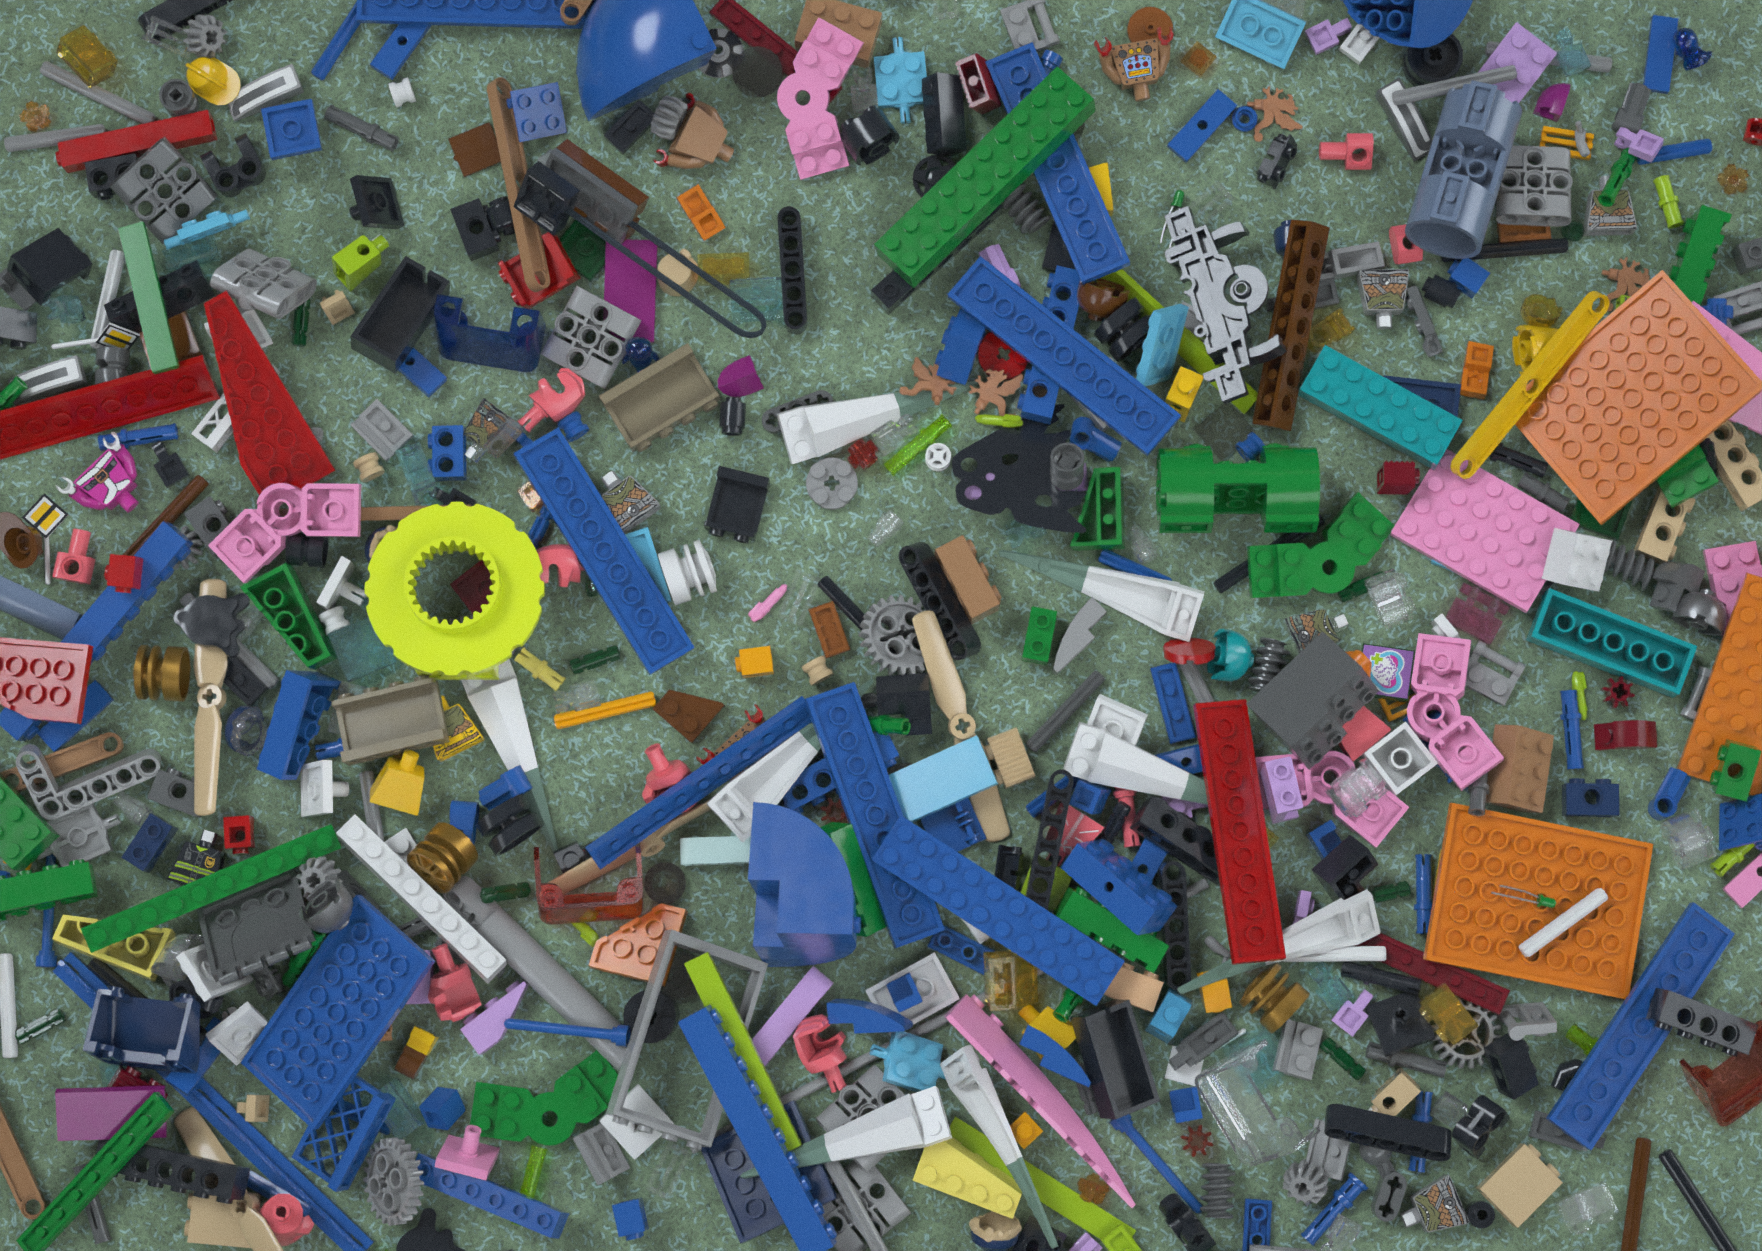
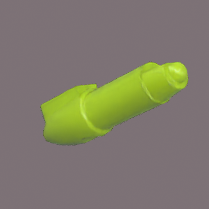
M984 414L975 417L976 422L985 425L1002 426L1005 428L1023 425V421L1018 415L1005 414L1004 416Z
M1575 671L1572 674V690H1577L1578 712L1581 713V720L1585 721L1587 718L1586 711H1588L1584 692L1587 689L1584 672Z
M562 908V913L566 916L565 919L580 932V937L590 946L594 947L596 941L600 939L595 930L591 929L590 925H587L573 911L568 908Z

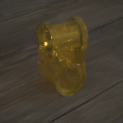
M1342 308L1337 309L1311 328L1307 345L1310 351L1321 352L1325 345L1330 347L1356 330V327L1351 326L1343 315L1344 310ZM1313 334L1322 335L1324 343L1315 342Z

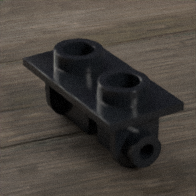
M1283 134L1274 137L1267 151V155L1274 157V159L1264 158L1256 173L1258 175L1256 179L1259 182L1266 183L1268 180L1273 189H1276L1278 183L1283 181L1286 175V167L1297 153V143L1291 134L1288 137Z
M999 845L995 877L1018 891L1020 876H1015V871H1021L1024 856L1022 848Z

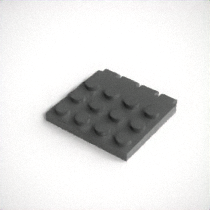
M295 868L197 909L211 974L216 982L219 981L222 986L239 979V972L246 976L265 968L264 962L266 961L270 966L289 958L290 951L297 955L312 948L311 942L316 941L314 931L298 916L301 905L304 908L307 905L303 897V890L297 888L301 883L296 878L298 873Z

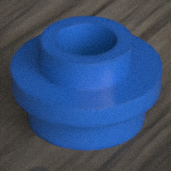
M1241 106L1233 112L1232 124L1237 130L1248 132L1256 126L1257 114L1251 107ZM1247 116L1249 122L1242 123L1240 117Z

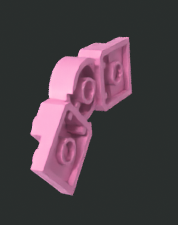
M819 17L793 61L796 73L784 79L777 93L779 109L790 120L785 131L800 180L850 166L846 149L840 136L841 132L837 117L827 111L830 101L829 91L840 88L864 42ZM801 91H807L810 94V101L806 105H800L797 101V96Z
M286 483L273 484L259 495L257 509H244L208 546L243 583H247L264 565H269L286 548V536H293L302 531L306 536L360 537L361 484L307 483L302 489ZM283 503H286L289 511L286 516L282 517L279 513V508Z
M1756 541L1703 550L1710 589L1716 593L1715 598L1719 599L1726 608L1727 619L1725 628L1721 633L1722 636H1724L1746 572L1762 577V565L1760 564Z
M1418 633L1411 688L1416 695L1410 699L1408 704V724L1418 738L1429 742V752L1438 762L1444 773H1447L1462 791L1504 761V757L1474 719L1470 716H1463L1460 712L1457 700L1462 698L1465 693L1471 640ZM1431 710H1438L1441 716L1437 719H1430L1427 713Z
M1338 751L1327 752L1323 759L1310 770L1293 754L1255 757L1264 809L1269 810L1260 776L1264 763L1266 761L1291 757L1303 807L1308 806L1312 800L1321 804L1332 805L1333 816L1352 832H1356L1374 848L1381 843L1409 808V806L1370 774L1357 775L1352 760ZM1325 771L1335 773L1337 777L1335 784L1330 785L1324 781Z

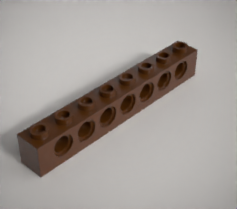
M1291 220L1268 338L1269 340L1278 334L1282 338L1287 352L1263 364L1252 424L1284 431H1291L1330 229V227L1313 221Z

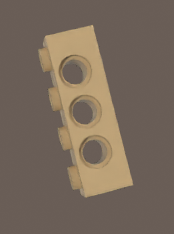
M1727 420L1718 428L1724 433V440L1717 439L1714 432L1707 438H1710L1715 444L1718 475L1742 512L1762 500V471L1759 468L1760 464L1756 455L1752 452L1750 453L1747 449L1743 434L1739 430L1736 431L1732 422ZM1728 451L1736 453L1738 457L1737 462H1732L1728 458ZM1742 473L1750 476L1751 485L1745 484L1742 481Z
M1658 487L1634 548L1635 555L1642 553L1645 555V559L1652 558L1658 564L1668 560L1671 561L1677 549V546L1674 545L1676 537H1681L1685 529L1686 522L1683 519L1686 512H1691L1695 498H1690L1675 506L1676 515L1675 517H1670L1665 512V507L1669 503L1660 487ZM1657 529H1662L1666 532V541L1657 538Z

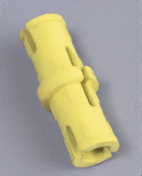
M525 647L520 651L521 653H518L514 661L533 673L532 677L541 679L553 688L554 691H557L560 688L559 686L565 681L566 678L550 668L547 661H541L526 650Z

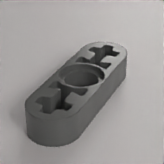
M818 390L769 409L762 416L763 428L771 434L781 432L779 421L777 422L778 426L774 428L772 424H766L769 421L770 415L778 418L777 414L781 413L782 410H791L796 405L807 406L805 401L810 400V405L817 403V398L822 396L823 400H829L826 403L833 402V398L827 391Z

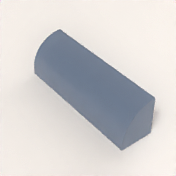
M0 576V611L61 640L83 616Z

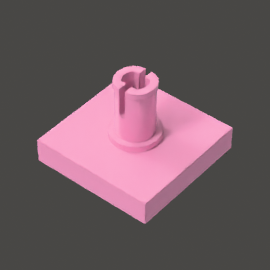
M468 1125L465 1128L464 1138L448 1135L436 1157L435 1167L487 1180L498 1158L500 1148L479 1143L481 1128L475 1125Z

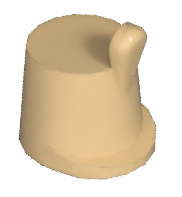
M680 250L679 253L698 266L694 259L691 258L688 250ZM670 254L662 258L658 264V271L688 292L692 290L699 279L698 274ZM657 278L659 287L664 293L670 296H682Z

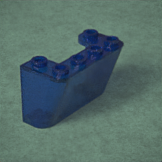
M437 294L434 317L438 351L443 358L520 372H531L538 366L546 323L540 311L514 307L509 332L468 325V318L461 311L463 298ZM447 303H452L455 309L449 308ZM522 315H528L532 318V321L523 323L520 327L517 324L519 317Z

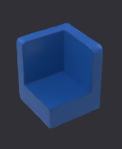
M1332 820L1306 834L1321 860L1341 843L1340 838L1335 832L1336 826Z
M910 972L886 985L899 1013L923 1002Z
M437 1087L419 1106L427 1126L442 1130H449L466 1110L458 1090Z
M1197 1087L1169 1092L1175 1123L1203 1118Z

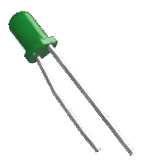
M1182 190L1175 192L1173 203L1170 205L1172 208L1169 213L1172 212L1174 207L1182 209L1184 198ZM1165 221V225H1164V228H1163V231H1162L1160 243H1162L1163 234H1164L1165 227H1166V224H1167L1166 221Z
M1500 885L1503 888L1534 896L1537 898V901L1491 892V894L1536 903L1537 907L1554 908L1556 906L1554 898L1545 897L1543 894L1537 896L1525 890Z

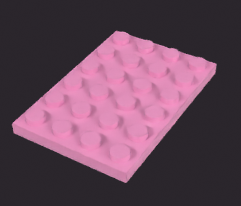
M1446 449L1435 470L1430 468L1391 531L1390 536L1527 613L1546 582L1545 579H1542L1554 528L1576 532L1580 524L1481 468L1471 478L1462 479L1452 473L1450 467L1451 461L1456 454ZM1467 460L1461 464L1460 472L1467 468Z

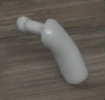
M1577 121L1575 123L1577 128L1575 131L1576 147L1582 157H1587L1590 154V150L1585 141L1586 131L1582 128V123Z
M1213 936L1205 938V944L1214 953L1224 956L1222 963L1228 961L1229 957L1231 958L1230 952Z

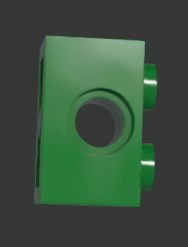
M1031 607L1021 661L1047 666L1057 611Z
M1726 739L1725 745L1721 744L1718 750L1717 760H1720L1718 769L1713 770L1710 777V785H1713L1712 790L1716 794L1747 802L1761 750L1752 745ZM1731 764H1740V771L1736 775H1728L1727 770Z

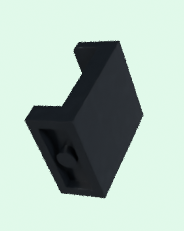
M57 228L12 254L7 271L42 306L49 302L52 292L79 276L82 279L87 278L92 263L89 257L73 244L72 239Z
M719 466L716 475L717 481L704 528L709 530L708 534L723 538L724 534L734 536V541L748 544L749 540H756L770 485V478Z

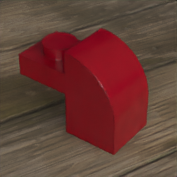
M1624 720L1594 724L1595 750L1657 748L1656 722Z

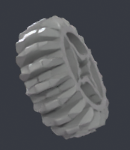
M1459 997L1456 998V1006L1451 1000L1446 1001L1448 1010L1442 1006L1437 1009L1442 1017L1432 1016V1019L1438 1022L1437 1026L1431 1025L1433 1031H1437L1435 1040L1439 1042L1432 1049L1437 1051L1442 1048L1443 1051L1440 1053L1439 1058L1444 1059L1449 1055L1448 1065H1453L1456 1059L1458 1060V1068H1463L1465 1061L1468 1068H1474V1059L1479 1065H1483L1482 1055L1486 1057L1484 1047L1501 1037L1500 1035H1494L1493 1031L1501 1029V1026H1492L1491 1023L1498 1018L1497 1015L1488 1017L1487 1014L1490 1011L1486 1009L1480 1010V1006L1475 1004L1472 1006L1473 1003L1466 1000L1464 1005L1463 1000ZM1466 1010L1476 1014V1016L1467 1023H1463L1456 1019L1453 1014ZM1447 1021L1454 1031L1453 1038L1449 1044L1445 1039L1444 1033ZM1481 1022H1483L1485 1027V1040L1483 1044L1476 1033ZM1459 1026L1463 1028L1471 1026L1468 1031L1471 1039L1467 1037L1459 1039L1462 1034ZM1466 1042L1477 1051L1470 1055H1462L1454 1050Z

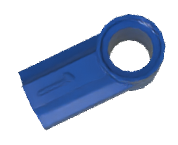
M1079 417L1072 424L1070 443L1077 445L1081 450L1087 449L1107 462L1114 460L1121 448L1122 442L1096 428L1090 418Z
M521 765L503 773L500 775V779L478 791L479 800L490 811L516 795L527 793L533 787Z
M1670 767L1657 793L1648 804L1649 815L1656 820H1664L1672 816L1677 810V804L1691 777L1680 769ZM1658 801L1666 803L1667 813L1659 811Z

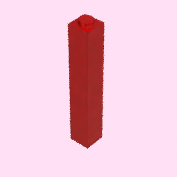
M208 110L58 142L59 151L55 152L58 166H62L67 173L85 170L84 162L129 154H136L139 158L163 137H166L176 149L217 141L213 116Z

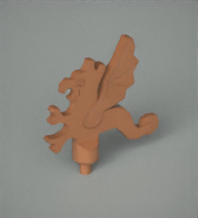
M1268 86L1267 89H1262V92L1267 96L1266 99H1254V102H1247V106L1253 107V110L1264 111V119L1254 129V140L1256 142L1262 141L1263 135L1259 131L1271 125L1273 119L1277 125H1280L1281 129H1287L1290 132L1294 129L1300 130L1303 128L1302 125L1295 122L1288 114L1281 112L1285 111L1293 116L1295 115L1294 110L1298 111V107L1294 105L1291 94L1287 95L1289 97L1288 100L1285 97L1283 99L1278 98V94L1282 93L1283 89L1278 90L1276 88V93L1272 96L1270 95V86Z
M1626 257L1624 260L1621 258L1619 262L1623 266L1622 270L1609 268V271L1602 270L1601 275H1606L1607 279L1618 281L1616 290L1607 295L1609 299L1608 312L1613 309V304L1610 303L1612 299L1624 295L1626 290L1628 296L1631 297L1640 289L1635 284L1643 287L1650 281L1648 269H1643L1645 273H1641V271L1635 272L1634 268L1640 265V262L1636 263L1633 260L1632 265L1627 267L1626 262L1628 258Z
M915 357L912 370L914 371V376L918 377L919 382L915 384L913 389L909 390L907 387H901L899 392L902 395L916 396L922 390L931 391L932 401L935 402V405H939L943 399V391H948L953 395L957 388L947 386L950 384L954 385V381L945 380L943 377L936 375L938 365L934 363L933 366L929 365L927 369L919 358Z
M988 369L985 372L990 373V376L987 377V382H982L981 375H978V379H975V381L979 383L980 388L970 385V394L980 393L975 403L976 409L974 413L979 414L981 409L985 410L990 401L998 406L999 416H1004L1006 414V403L1002 396L1014 394L1016 389L1021 387L1020 382L1023 379V374L1004 381L1001 386L997 387L1001 381L1007 378V375H1003V369L999 372Z

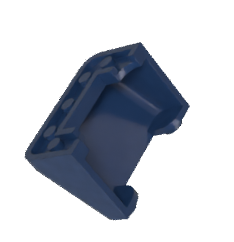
M109 986L108 990H97L82 1051L104 1063L127 1067L129 1065L134 1068L189 1074L197 1073L200 1053V1003L196 1001L195 996L181 993L180 997H174L173 1001L130 997L124 993L125 990L123 988Z

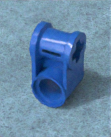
M452 800L449 814L450 825L462 831L475 845L477 831L475 825L479 821L480 812L479 802Z

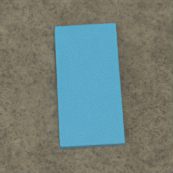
M977 735L889 774L903 816L912 823L998 785Z

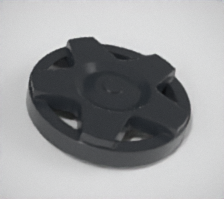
M931 155L922 159L913 172V186L917 194L922 198L956 164L948 157L942 155ZM940 161H944L949 165L942 166ZM925 163H927L926 170H919ZM917 182L925 185L924 193L920 190Z

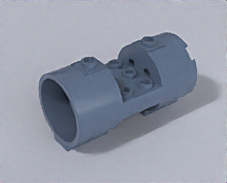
M1472 80L1471 84H1463L1462 89L1456 90L1452 87L1447 92L1405 227L1407 238L1413 244L1429 253L1447 258L1465 259L1474 257L1481 251L1522 116L1520 104L1517 101L1511 102L1504 98L1505 92L1498 90L1497 85Z

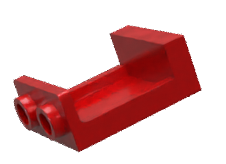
M549 232L541 236L550 276V285L539 292H533L528 288L524 279L520 254L506 262L503 260L498 262L501 268L498 271L505 284H510L513 290L511 296L517 306L521 305L526 309H530L581 279L558 236H553ZM535 275L537 282L540 284L538 277Z

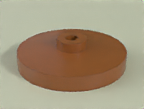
M1141 8L1131 16L1128 22V38L1131 43L1157 38L1159 42L1157 29L1161 27V35H1168L1169 27L1173 31L1172 21L1167 13L1159 8Z

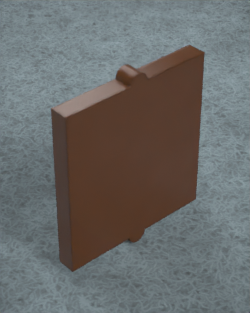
M490 122L448 139L455 154L453 159L458 161L464 177L501 163L497 139Z

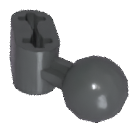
M1360 1144L1359 1152L1361 1158L1369 1165L1376 1166L1380 1174L1371 1203V1211L1375 1217L1382 1221H1392L1399 1212L1407 1186L1406 1179L1402 1174L1395 1171L1390 1160L1392 1151ZM1395 1177V1180L1399 1182L1398 1186L1391 1188L1387 1181L1388 1179L1393 1180ZM1387 1202V1206L1390 1207V1211L1384 1212L1382 1215V1211L1379 1210V1206L1385 1205Z

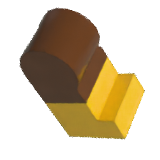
M414 1026L394 1070L414 1080L439 1037L418 1026Z

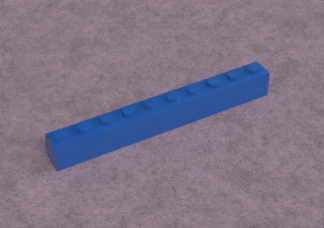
M163 521L134 555L143 558L140 589H131V594L115 592V587L108 586L61 642L93 646L91 664L94 660L98 661L106 653L107 649L105 647L111 640L115 641L123 633L124 629L122 627L128 620L132 621L139 614V607L145 600L149 601L156 594V587L160 582L166 581L173 574V567L176 563L183 561L190 554L191 549L189 548L193 545V542L174 525ZM6 707L0 713V726L17 741L31 740L39 731L38 726L42 723V721L29 719Z
M708 1005L678 1022L799 1251H826L832 1248L837 1242L835 1240L837 1233L831 1223H826L822 1215L825 1211L821 1202L818 1199L814 1200L809 1190L812 1187L806 1175L801 1176L797 1168L799 1162L793 1151L789 1152L784 1144L786 1137L780 1127L776 1128L771 1120L774 1117L772 1110L767 1103H762L759 1097L761 1091L754 1079L750 1080L747 1075L748 1066L741 1055L737 1056L733 1048L736 1046L733 1037L729 1032L725 1033L720 1024L723 1020L719 1011L716 1008L712 1009L711 1005Z

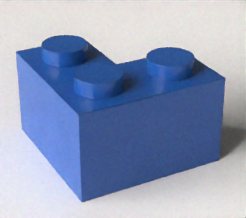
M960 308L957 317L952 316L948 328L945 330L941 341L942 344H945L944 351L939 350L935 364L939 365L937 376L966 385L986 328L962 308Z

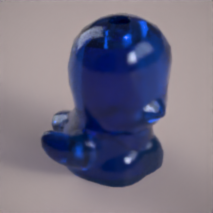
M1682 28L1674 33L1675 55L1683 58L1685 71L1700 67L1708 62L1712 56V51H1704L1699 47L1698 37L1692 29Z
M633 337L626 344V355L623 357L622 363L625 364L627 361H630L634 368H636V371L640 372L647 368L653 359L657 362L660 358L656 352L652 351L651 342L647 338Z

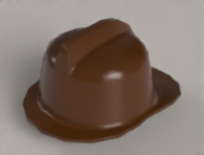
M0 512V550L15 567L20 569L30 567L34 564L37 557L43 553V541L40 533L35 528L25 525L15 514Z

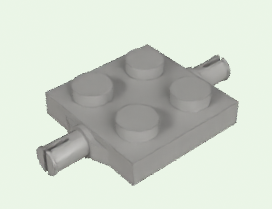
M92 803L62 817L47 821L60 836L37 857L38 860L53 854L58 859L61 867L69 866V862L73 860L84 859L85 862H89L113 851L107 829L121 824L119 815L116 813L103 820L99 816L95 804Z

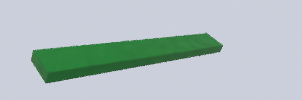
M154 1092L21 1234L16 1241L24 1251H45L175 1112L160 1092Z

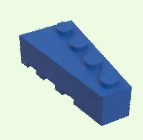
M286 670L281 681L278 699L274 705L271 723L266 732L267 736L263 750L259 755L257 770L280 780H297L311 749L308 743L318 734L321 727L318 725V721L323 710L328 712L331 701L328 699L333 688L338 690L341 681L316 671Z

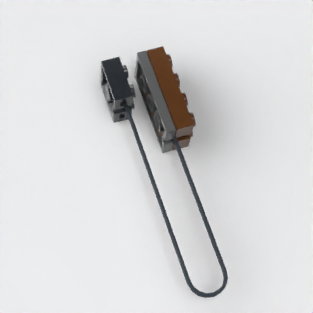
M566 139L555 149H549L538 158L537 163L527 170L513 207L550 234L555 236L563 230L571 216L732 332L746 338H757L763 334L766 328V319L757 308L638 224L640 218L637 216L644 211L649 196L570 140ZM636 230L754 314L761 322V329L749 332L738 328L627 249L622 243L631 237Z

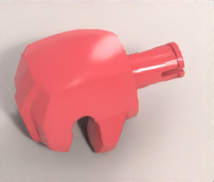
M561 368L559 373H557L559 381L565 387V391L561 394L557 393L545 378L539 380V390L528 395L533 401L532 404L534 406L517 422L523 427L531 420L524 427L530 433L544 417H549L553 422H558L571 414L585 397L583 379L569 368Z
M553 544L536 549L543 568L540 579L544 584L549 581V566L551 564L557 566L559 587H568L570 581L580 583V574L584 569L569 545Z
M659 743L649 746L644 751L654 768L646 777V785L642 792L644 801L648 804L692 773L691 769L679 759L668 761ZM692 805L691 807H689V808H688L687 810H685L684 812L689 811L690 808H692L694 805Z
M445 943L432 949L440 971L430 979L428 1000L430 1003L435 1004L439 1020L456 1022L474 1013L482 1004L472 981V974L468 964L455 965L448 949V944Z
M823 1014L806 1017L797 1026L793 1034L797 1054L802 1064L811 1074L824 1072L831 1093L837 1092L836 1089L840 1091L847 1086L838 1067L847 1058L841 1047L846 1036L840 1031L830 1038L822 1039L819 1036V1032H822L831 1025L828 1023V1017Z
M277 1194L271 1197L258 1211L266 1219L281 1247L288 1246L304 1235H308L314 1226V1222L309 1215L303 1217V1209L300 1202L290 1194Z

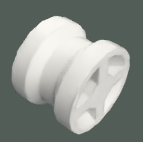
M408 77L404 78L400 83H388L396 108L401 107L405 102H416Z
M934 443L928 447L925 454L928 468L936 472L947 469L951 461V452L946 445Z
M342 606L329 609L318 616L320 621L326 626L325 633L327 636L335 635L351 626L349 620H346L343 615L345 611Z

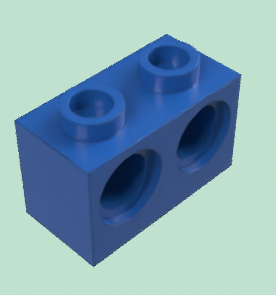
M463 425L432 426V433L428 434V448L432 449V459H428V473L432 474L435 481L467 480L466 434H464L465 427ZM444 436H453L451 445L441 446L440 442ZM448 460L453 462V468L450 471H441L443 462Z
M642 1197L612 1205L619 1237L625 1236L626 1241L644 1236L643 1231L648 1230L649 1227Z

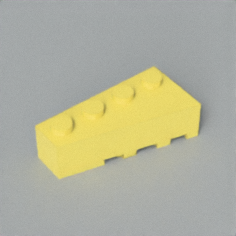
M71 915L62 916L52 938L57 944L153 982L156 981L176 935L170 928L152 927L91 953L81 928L100 920Z
M954 1137L929 1147H924L913 1181L1013 1219L1022 1196V1191L1012 1177L999 1168L990 1165L977 1153L971 1152Z

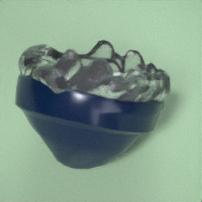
M240 706L225 721L224 736L226 743L230 749L242 757L254 755V753L263 749L268 728L264 720L265 716L258 706Z

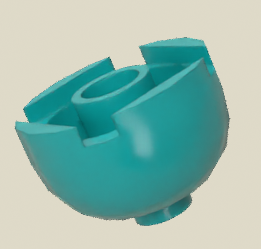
M1224 628L1219 629L1213 636L1218 638L1215 643L1216 652L1214 659L1207 663V672L1213 674L1210 677L1213 680H1238L1247 672L1248 668L1252 667L1254 654L1251 653V646L1248 640L1241 633Z

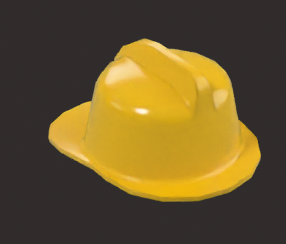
M214 57L197 58L191 63H186L185 66L188 68L186 77L189 86L200 97L215 105H227L238 96L241 88L238 73L225 63Z

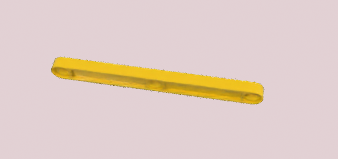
M1592 291L1583 298L1455 455L1450 465L1452 473L1462 479L1471 478L1607 312L1609 308L1607 296L1597 291ZM1599 298V306L1592 310L1593 302ZM1534 379L1533 387L1526 391L1527 383ZM1468 460L1467 468L1460 472L1461 464Z

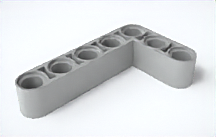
M28 744L21 747L16 758V766L41 816L48 820H54L156 776L162 759L158 751L145 749L61 786H58L41 750L35 745ZM31 754L35 757L36 762L26 763L22 756ZM144 759H152L155 761L156 766L147 768L142 764V761ZM127 769L131 772L132 776L122 778L119 776L118 771ZM38 777L44 778L47 781V785L43 787L37 786L34 783V779ZM99 779L104 780L107 783V787L99 789L93 782ZM78 790L83 794V797L81 799H74L70 796L69 792ZM55 801L59 807L54 810L46 807L45 802Z

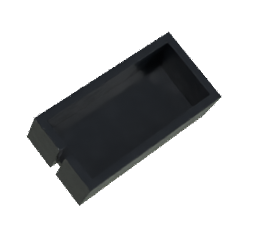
M405 256L350 336L351 349L396 374L449 296L450 281L429 270L427 273V284L424 283L426 280V267Z
M1114 999L1094 1007L1095 1009H1089L1070 1017L1085 1069L1091 1082L1090 1085L1100 1118L1118 1119L1160 1101L1130 1000Z

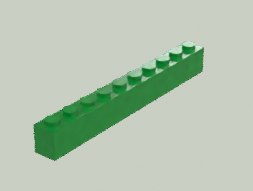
M330 824L85 926L81 930L90 952L93 953L305 864L309 858H318L341 849L333 826Z

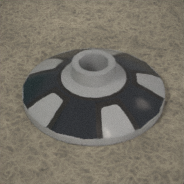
M715 28L708 30L715 46L721 47L723 51L720 54L714 53L707 65L700 67L699 70L710 77H727L736 72L742 64L744 58L742 42L733 32L727 29Z

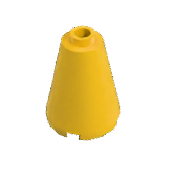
M1520 325L1516 327L1515 330H1519L1518 336H1513L1512 352L1515 365H1521L1523 370L1519 371L1520 374L1526 370L1558 329L1533 325Z

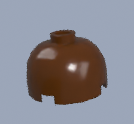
M1099 278L1096 282L1085 283L1084 285L1079 281L1077 301L1082 310L1089 313L1088 318L1095 321H1103V318H1108L1127 303L1130 290L1124 291L1125 287L1123 285L1103 278Z

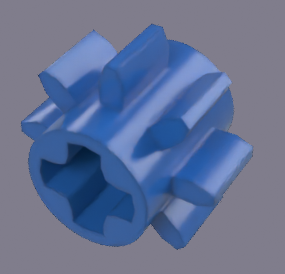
M1707 299V306H1701L1725 325H1727V319H1733V306L1727 305V299Z

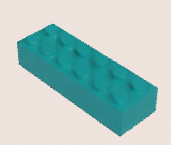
M1326 345L1323 347L1298 393V396L1433 470L1437 467L1463 421Z
M1551 588L1544 592L1526 641L1612 675L1623 676L1625 680L1671 698L1680 695L1697 646Z

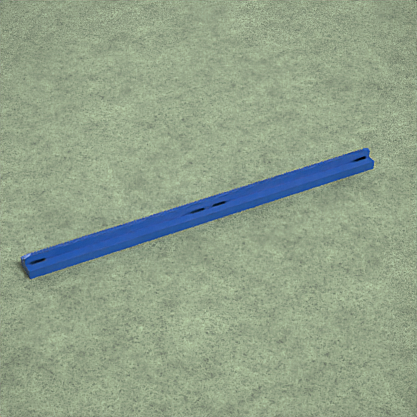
M70 952L64 959H61L53 970L92 1010L97 990L109 989V986L88 970L87 965L73 952ZM68 964L74 967L79 972V974H77ZM156 1070L164 1079L171 1073V1071ZM204 1077L201 1078L188 1096L175 1089L272 1183L311 1206L309 1216L312 1221L343 1251H367L375 1242L251 1122L245 1121V1117L241 1113H237V1109ZM201 1089L211 1100L206 1098L199 1090ZM218 1108L223 1110L230 1118L228 1119ZM351 1235H353L363 1246H361L357 1241H355L351 1237Z

